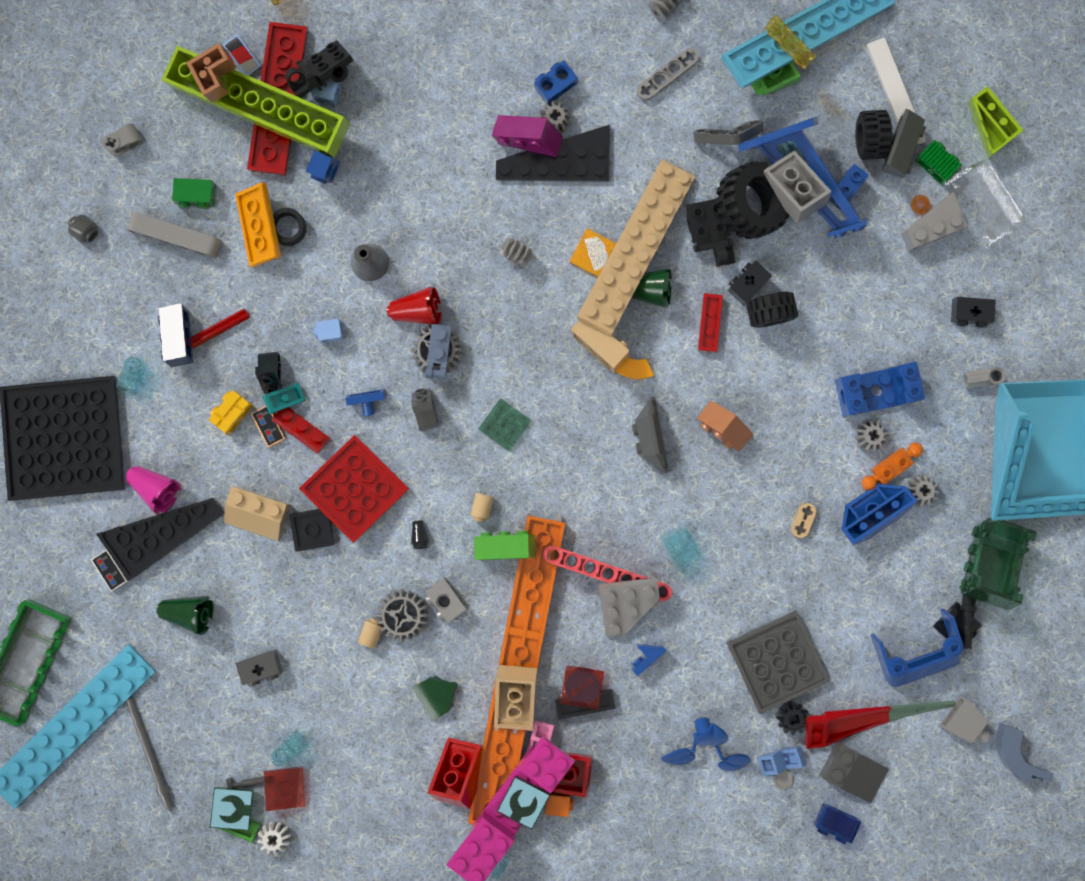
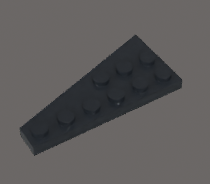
M610 125L562 139L557 157L524 151L496 160V181L609 182Z
M210 498L186 507L96 533V535L127 580L131 581L223 516L224 511L215 498Z

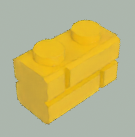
M235 390L228 391L222 397V404L212 409L210 412L211 417L209 418L211 423L228 435L234 431L254 406Z

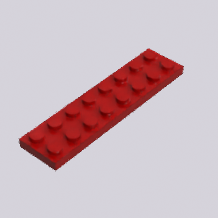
M269 22L260 81L295 95L286 81L285 75L290 68L299 69L296 62L298 60L303 62L308 34L307 26ZM293 74L291 81H296L299 78V74ZM254 124L247 170L286 176L291 139Z

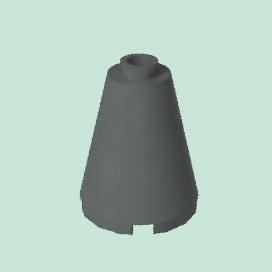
M362 244L355 249L351 257V268L358 278L365 281H375L381 278L387 271L388 256L380 246L376 244Z

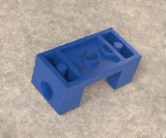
M917 362L865 374L859 373L844 376L835 380L843 417L925 400ZM874 385L879 386L882 390L879 396L872 394V387Z

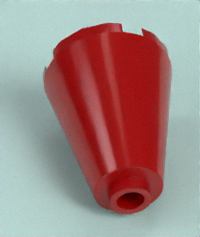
M427 287L391 301L389 306H387V315L393 321L430 325L440 324L442 311L438 312V304H441L436 288Z

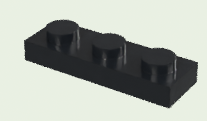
M612 688L599 691L596 699L585 705L576 704L568 697L555 699L558 720L616 709Z

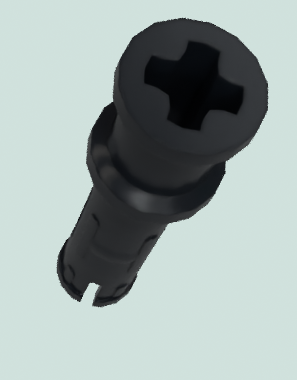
M961 589L962 605L959 606L960 611H962L960 637L963 649H972L974 613L978 609L976 607V595L979 594V591Z

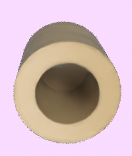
M479 493L475 494L470 513L473 516V520L483 523L485 519L489 520L494 497Z
M372 617L370 620H365L358 643L370 648H376L382 633L381 628L384 627L382 624H377L381 620Z

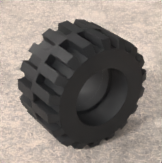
M870 110L859 113L856 122L855 141L861 160L885 159L889 155L892 144V124L887 110Z
M789 291L763 295L746 303L750 325L755 328L782 324L799 316L794 293Z

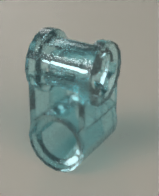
M136 357L127 358L117 380L116 388L137 395L139 392L137 390L138 386L142 383L146 369L145 361ZM133 363L138 365L137 369L132 367Z
M296 730L283 741L284 743L273 751L271 762L275 766L281 767L300 754L309 744ZM283 753L285 756L279 760V754Z

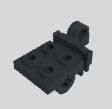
M336 40L329 43L319 53L313 54L306 61V65L301 60H298L296 64L299 69L290 68L286 72L285 78L294 94L302 98L316 87L321 91L323 85L325 87L328 86L325 81L329 78L334 82L344 81L348 76L346 66L354 60ZM293 74H299V78L296 81H291Z
M716 199L686 205V218L692 237L691 242H697V246H693L694 252L713 249L716 267L736 263L733 239H726V236L731 235V232L728 229L729 226L723 224L721 214H718L717 209H719V206L716 205Z

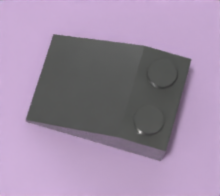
M838 741L835 743L819 775L831 784L871 803L889 769Z

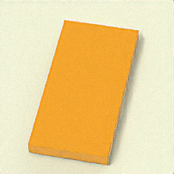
M261 182L236 193L235 197L249 267H257L280 258L281 253L267 183Z

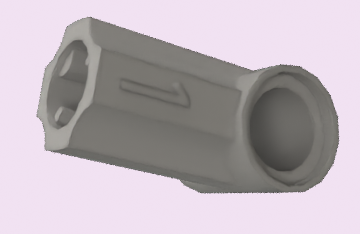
M1000 367L964 372L966 389L994 386L1003 383L1006 379V372ZM992 372H996L998 374L997 381H994L991 378Z

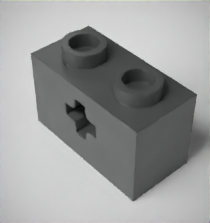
M276 649L235 663L242 686L246 684L249 687L260 684V680L267 678V681L279 677L278 674L283 672ZM263 667L264 670L257 672L256 668Z

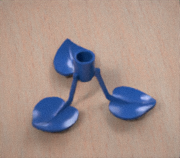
M709 718L695 720L696 733H693L692 749H678L661 757V760L666 763L683 765L692 762L696 758L695 754H693L696 751V745H714L722 760L718 763V767L724 771L739 770L751 762L750 757L745 754H733L727 758L722 755L718 745L727 742L728 735L716 724H711Z

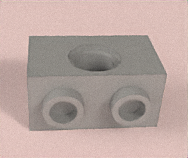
M445 577L425 591L427 594L425 599L431 606L435 605L438 609L436 614L442 622L446 621L449 623L467 609ZM442 596H447L450 599L448 606L440 604Z

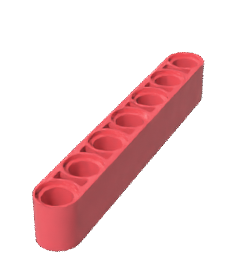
M548 546L543 551V557L547 562L607 583L622 582V576L625 574L629 575V581L650 579L556 546ZM555 549L557 557L554 560H550L548 553ZM569 556H574L576 559L573 566L567 565V558ZM588 562H592L594 565L591 572H586L585 565ZM606 568H610L612 571L609 578H604L603 576ZM658 581V588L662 586L665 588V594L659 600L666 601L670 599L672 595L671 587Z

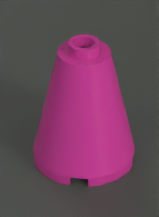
M140 466L130 468L126 474V481L156 514H159L160 511L163 513L168 511L177 500V498L173 497L178 490L181 492L182 489L181 484L177 480Z

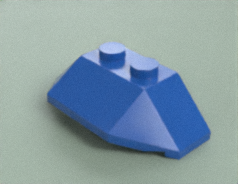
M877 484L874 489L867 490L845 505L841 530L852 545L869 540L899 520L918 501L906 486Z

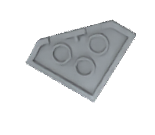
M657 578L599 584L606 637L626 635L660 599Z

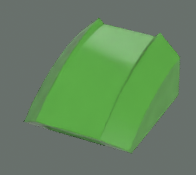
M793 62L751 85L756 94L768 95L799 82L801 76Z

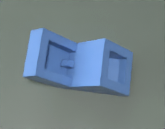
M801 746L787 747L757 757L763 776L777 775L786 769L803 768L807 765Z

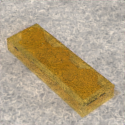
M777 15L770 19L765 27L768 34L781 45L784 51L793 57L796 64L805 70L816 56Z

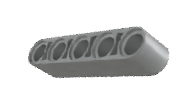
M137 212L132 213L127 228L132 233L137 232L151 239L156 238L167 244L172 243L177 245V247L186 250L191 249L195 253L205 256L207 254L216 259L222 241L216 237Z

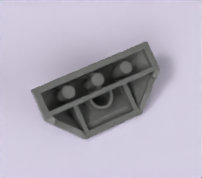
M654 396L648 400L635 419V424H632L634 436L637 435L639 443H635L637 455L641 454V458L663 473H668L669 469Z

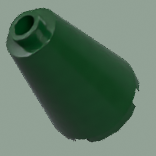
M671 269L644 273L632 298L668 308L672 290L670 281H668V279H672Z
M209 596L164 599L157 605L156 613L162 620L197 635H203L210 628L207 624L208 618L211 620L213 618L214 603L212 600H209Z

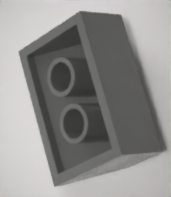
M905 109L900 116L889 155L885 159L881 170L900 178H904L906 173L910 174L913 163H911L912 156L917 155L920 147L917 144L918 139L923 137L926 126H923L925 119L909 109Z

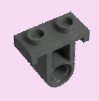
M425 388L417 389L412 393V409L415 413L419 430L425 431L439 427L431 390Z

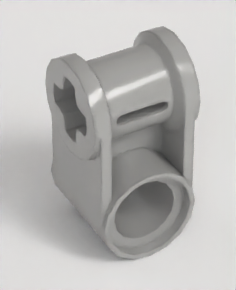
M128 124L105 136L102 144L112 156L117 157L129 150L135 149L137 145L141 146L143 141L135 126Z

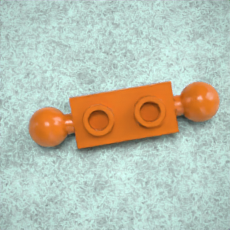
M917 442L911 443L908 451L901 447L871 469L874 475L865 476L862 479L861 485L863 489L872 490L876 487L877 482L887 484L914 464L911 458L920 457L924 451L923 446Z

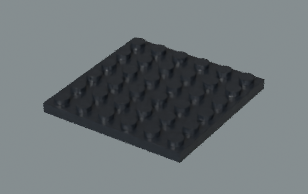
M116 376L0 387L8 501L125 490Z

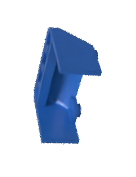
M944 608L940 609L949 637L943 642L942 648L908 661L901 657L888 659L883 642L875 634L870 635L884 677L891 686L899 687L959 664L963 643L954 616Z

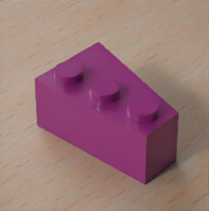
M498 115L491 135L500 146L513 147L557 157L563 136L548 118Z

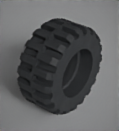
M762 161L745 163L728 172L722 178L720 186L717 188L716 194L718 197L716 198V205L719 206V209H717L718 214H721L723 224H727L729 226L728 229L732 233L736 232L735 235L741 238L757 239L779 230L786 223V219L789 218V214L785 211L763 173L770 166ZM747 186L753 188L761 199V215L756 214L747 202Z

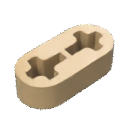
M811 503L801 504L796 512L791 525V533L797 538L807 536L816 515V508ZM807 506H809V510L812 513L811 515H807L804 520V512H802V509L807 508ZM803 521L804 523L802 528L805 529L804 533L800 532V534L798 535L795 527L800 526L801 522Z

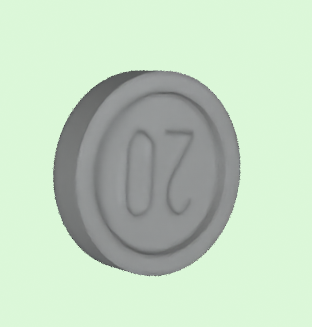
M784 770L780 774L774 775L773 782L777 788L784 790L792 785L793 777L789 771Z

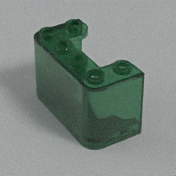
M991 517L975 526L972 531L974 538L968 548L969 559L964 565L965 576L959 587L962 595L1004 610H1010L1021 605L1023 595L1018 593L1021 588L1017 586L1024 554L1029 552V548H1027L1028 542L1030 540L1035 541L1037 531L1006 520L992 521Z

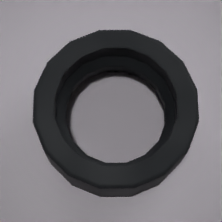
M281 208L273 213L278 243L285 246H293L305 237L307 224L299 212L291 208ZM285 216L294 217L299 224L298 232L290 238L282 237L277 231L278 221Z

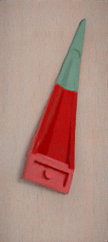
M953 701L825 711L823 715L806 717L805 746L806 749L826 747L854 734L888 722L952 707L956 704Z

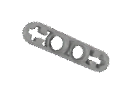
M687 48L638 86V98L642 101H648L697 63L699 58L698 52L693 48ZM686 54H688V55H692V54H693V55H694L693 61L688 60V61H686L685 64L683 65L682 62L686 59V57H687ZM678 65L680 72L674 74L670 71V67ZM662 76L665 78V83L658 85L655 82V78ZM651 81L653 88L649 90V95H642V88L648 89L651 86L649 83Z

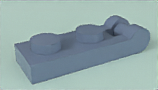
M432 324L426 378L439 377L441 380L446 379L451 326ZM434 364H440V370L433 369Z

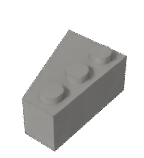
M954 192L950 193L901 234L908 252L958 233L968 227Z

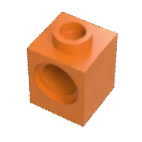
M547 792L549 796L546 800L545 815L569 817V811H573L574 799H570V795L556 792L550 794Z

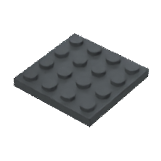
M797 610L726 642L759 714L830 682Z

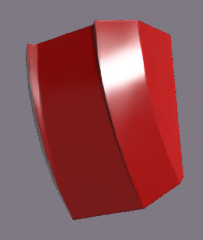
M565 752L575 762L552 792L585 798L590 787L593 756Z

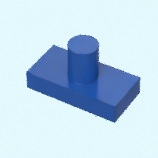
M385 389L347 395L345 398L346 405L361 403L363 416L374 415L372 401L384 400L386 397Z

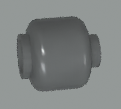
M86 215L73 216L68 222L69 234L81 243L92 242L98 234L97 224Z

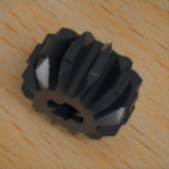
M791 701L790 707L787 703H784L785 710L778 709L782 715L776 716V719L780 721L778 727H784L783 732L788 733L790 731L791 735H795L796 730L800 734L803 733L801 727L806 728L804 721L808 717L805 716L808 710L802 709L803 705L801 703L796 706L795 702ZM790 716H795V717L797 718V720H796V721H793V720L791 721V720L789 719V717H790Z

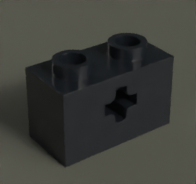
M756 260L753 264L748 262L741 270L743 274L739 278L735 276L729 283L731 287L727 290L743 306L773 276ZM750 278L752 282L747 286L745 282Z
M956 297L952 299L951 322H956L957 326H968V323L975 324V327L987 328L988 325L995 321L996 300Z

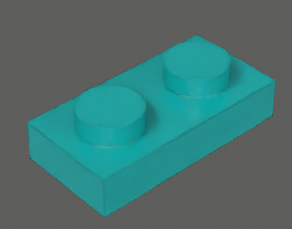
M299 383L262 396L269 414L306 401Z

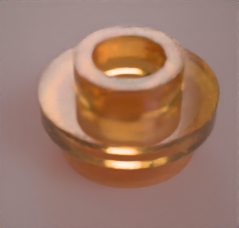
M924 195L915 196L911 201V209L916 214H924L930 208V201ZM917 202H922L923 208H919Z

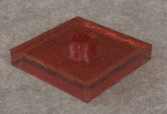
M303 766L263 771L266 811L306 807Z

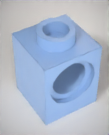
M326 80L325 82L328 86L325 87L323 85L321 91L317 87L310 91L314 100L336 106L341 87L337 82Z
M338 318L316 322V327L314 328L315 338L321 343L344 340L341 320Z

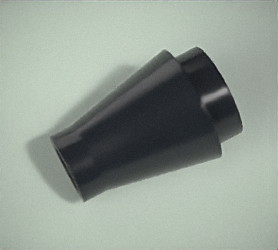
M423 520L413 521L411 535L413 549L428 548L430 541Z

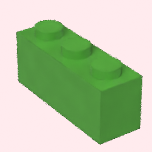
M504 531L499 532V535L492 536V532H483L481 536L474 537V560L536 558L535 535L528 534V531H517V535H510V532Z

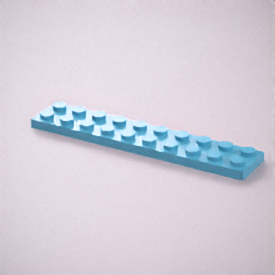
M822 0L724 53L721 59L740 88L744 89L887 10L896 2L894 0Z
M128 644L0 769V795L14 809L23 803L156 672L131 644Z

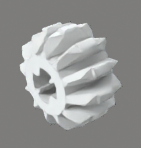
M271 821L269 826L265 824L262 827L263 831L258 832L261 838L257 840V843L263 844L260 849L263 851L266 848L267 855H270L273 851L274 855L277 856L279 851L285 852L286 846H289L291 843L288 840L291 837V833H285L288 826H285L283 829L280 828L282 825L280 821L276 827L275 822ZM275 835L277 840L273 842L271 838Z

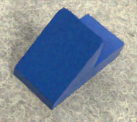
M636 644L645 657L639 656L632 663L634 665L631 668L637 676L640 675L667 650L660 645Z

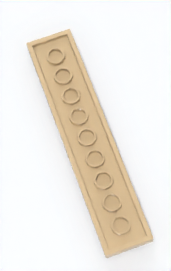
M663 159L661 160L578 313L577 319L610 336L612 335L695 179L694 175Z

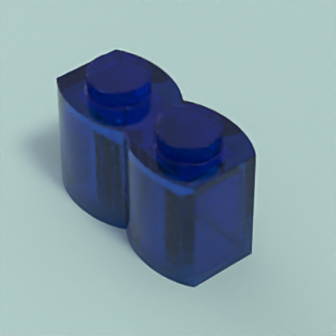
M822 803L814 821V825L819 833L828 836V834L836 836L835 840L846 844V842L853 843L861 824L859 818L826 803Z

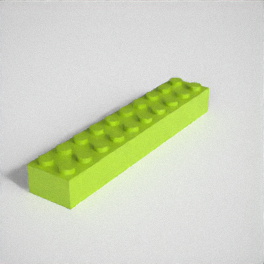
M178 45L176 46L161 79L168 86L335 159L350 126L349 121L344 116L234 69L221 76L228 94L212 103L203 96L186 62L199 54Z

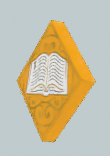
M587 228L569 263L598 277L616 243Z

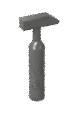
M272 775L245 779L240 783L234 784L232 778L226 779L228 790H234V787L241 786L245 788L273 782Z

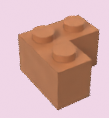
M220 43L186 62L203 96L213 103L228 94L221 76L235 69L236 65L228 50Z
M710 401L697 417L702 423L700 427L708 433L714 432L713 435L719 440H723L722 444L729 450L734 448L740 452L753 435L735 414L713 401Z

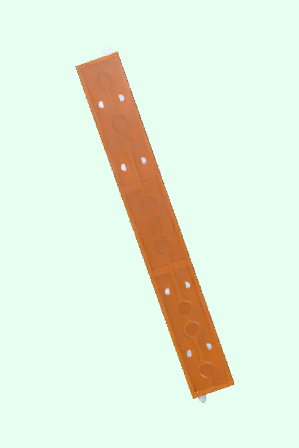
M557 514L554 520L527 516L525 531H528V534L535 535L536 558L519 559L499 665L538 668L557 565L551 564L544 559L543 551L548 546L561 548L565 522H561V514ZM555 549L548 553L550 560H554L557 557ZM496 680L482 747L477 791L469 814L468 823L470 824L474 823L520 762L525 730L494 727Z

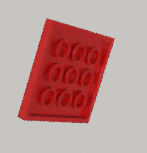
M354 435L299 490L350 541L355 543L409 488Z

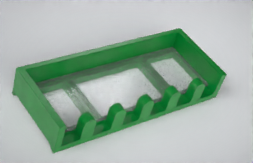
M31 599L24 600L19 604L17 608L18 614L9 625V634L4 638L0 646L2 648L0 651V720L16 727L25 723L72 619L70 616Z

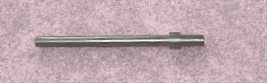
M131 698L126 700L127 707L155 780L157 795L161 797L165 810L173 808L168 795L170 791L168 786L164 784L134 699Z

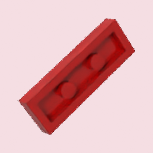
M703 294L697 351L717 352L723 295Z
M289 407L278 411L272 417L274 423L317 454L330 440L329 436Z

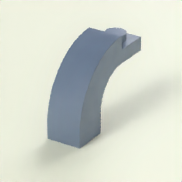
M999 723L996 734V748L1003 765L1011 773L1027 782H1031V779L1041 782L1044 779L1052 781V772L1029 765L1023 759L1020 747L1024 731Z

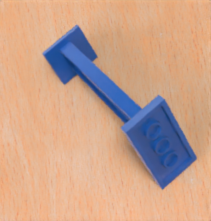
M817 117L738 144L740 152L757 146L774 164L784 158L777 149V146L787 141L794 142L808 161L809 167L832 191L830 197L834 198L847 217L846 220H839L827 205L817 210L833 228L828 232V237L834 235L835 239L846 235L849 230L857 232L865 229L870 221L869 217L864 219L859 217L803 131L806 128L818 125Z

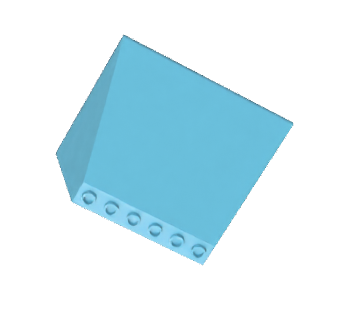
M1085 379L1000 383L995 404L991 520L1084 515Z

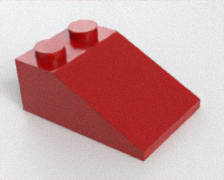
M447 738L427 793L437 801L470 809L477 791L483 746Z

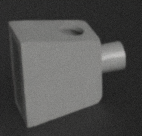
M961 696L939 726L970 743H973L976 738L983 743L987 742L991 736L984 729L988 724V720L968 699Z

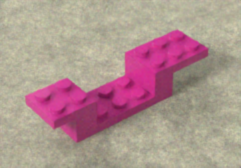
M542 736L534 748L532 746L529 748L474 821L471 832L449 859L446 866L466 881H485L514 843L515 834L523 825L520 823L521 818L530 816L537 806L535 796L530 806L521 807L518 798L522 790H518L510 798V808L513 812L509 817L498 811L515 778L545 794L547 792L551 794L575 760Z

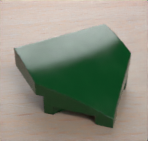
M434 676L412 687L431 721L450 711V708L453 706L454 693L458 683L448 682L439 679L438 676Z

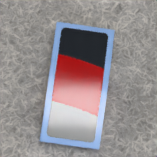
M238 34L222 45L228 50L233 61L243 74L250 75L261 67Z

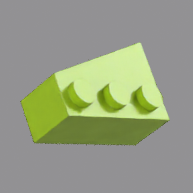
M988 86L968 102L988 158L1024 131Z

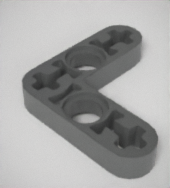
M749 121L732 130L697 129L693 131L694 142L737 145L762 133L763 121Z

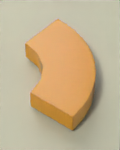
M628 357L615 371L624 377L636 380L654 376L646 358L636 360Z

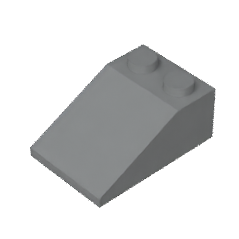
M795 150L764 170L763 173L785 211L796 223L801 222L828 204L832 191Z

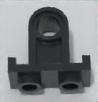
M279 352L258 354V367H255V375L264 394H269L283 388V384H281Z

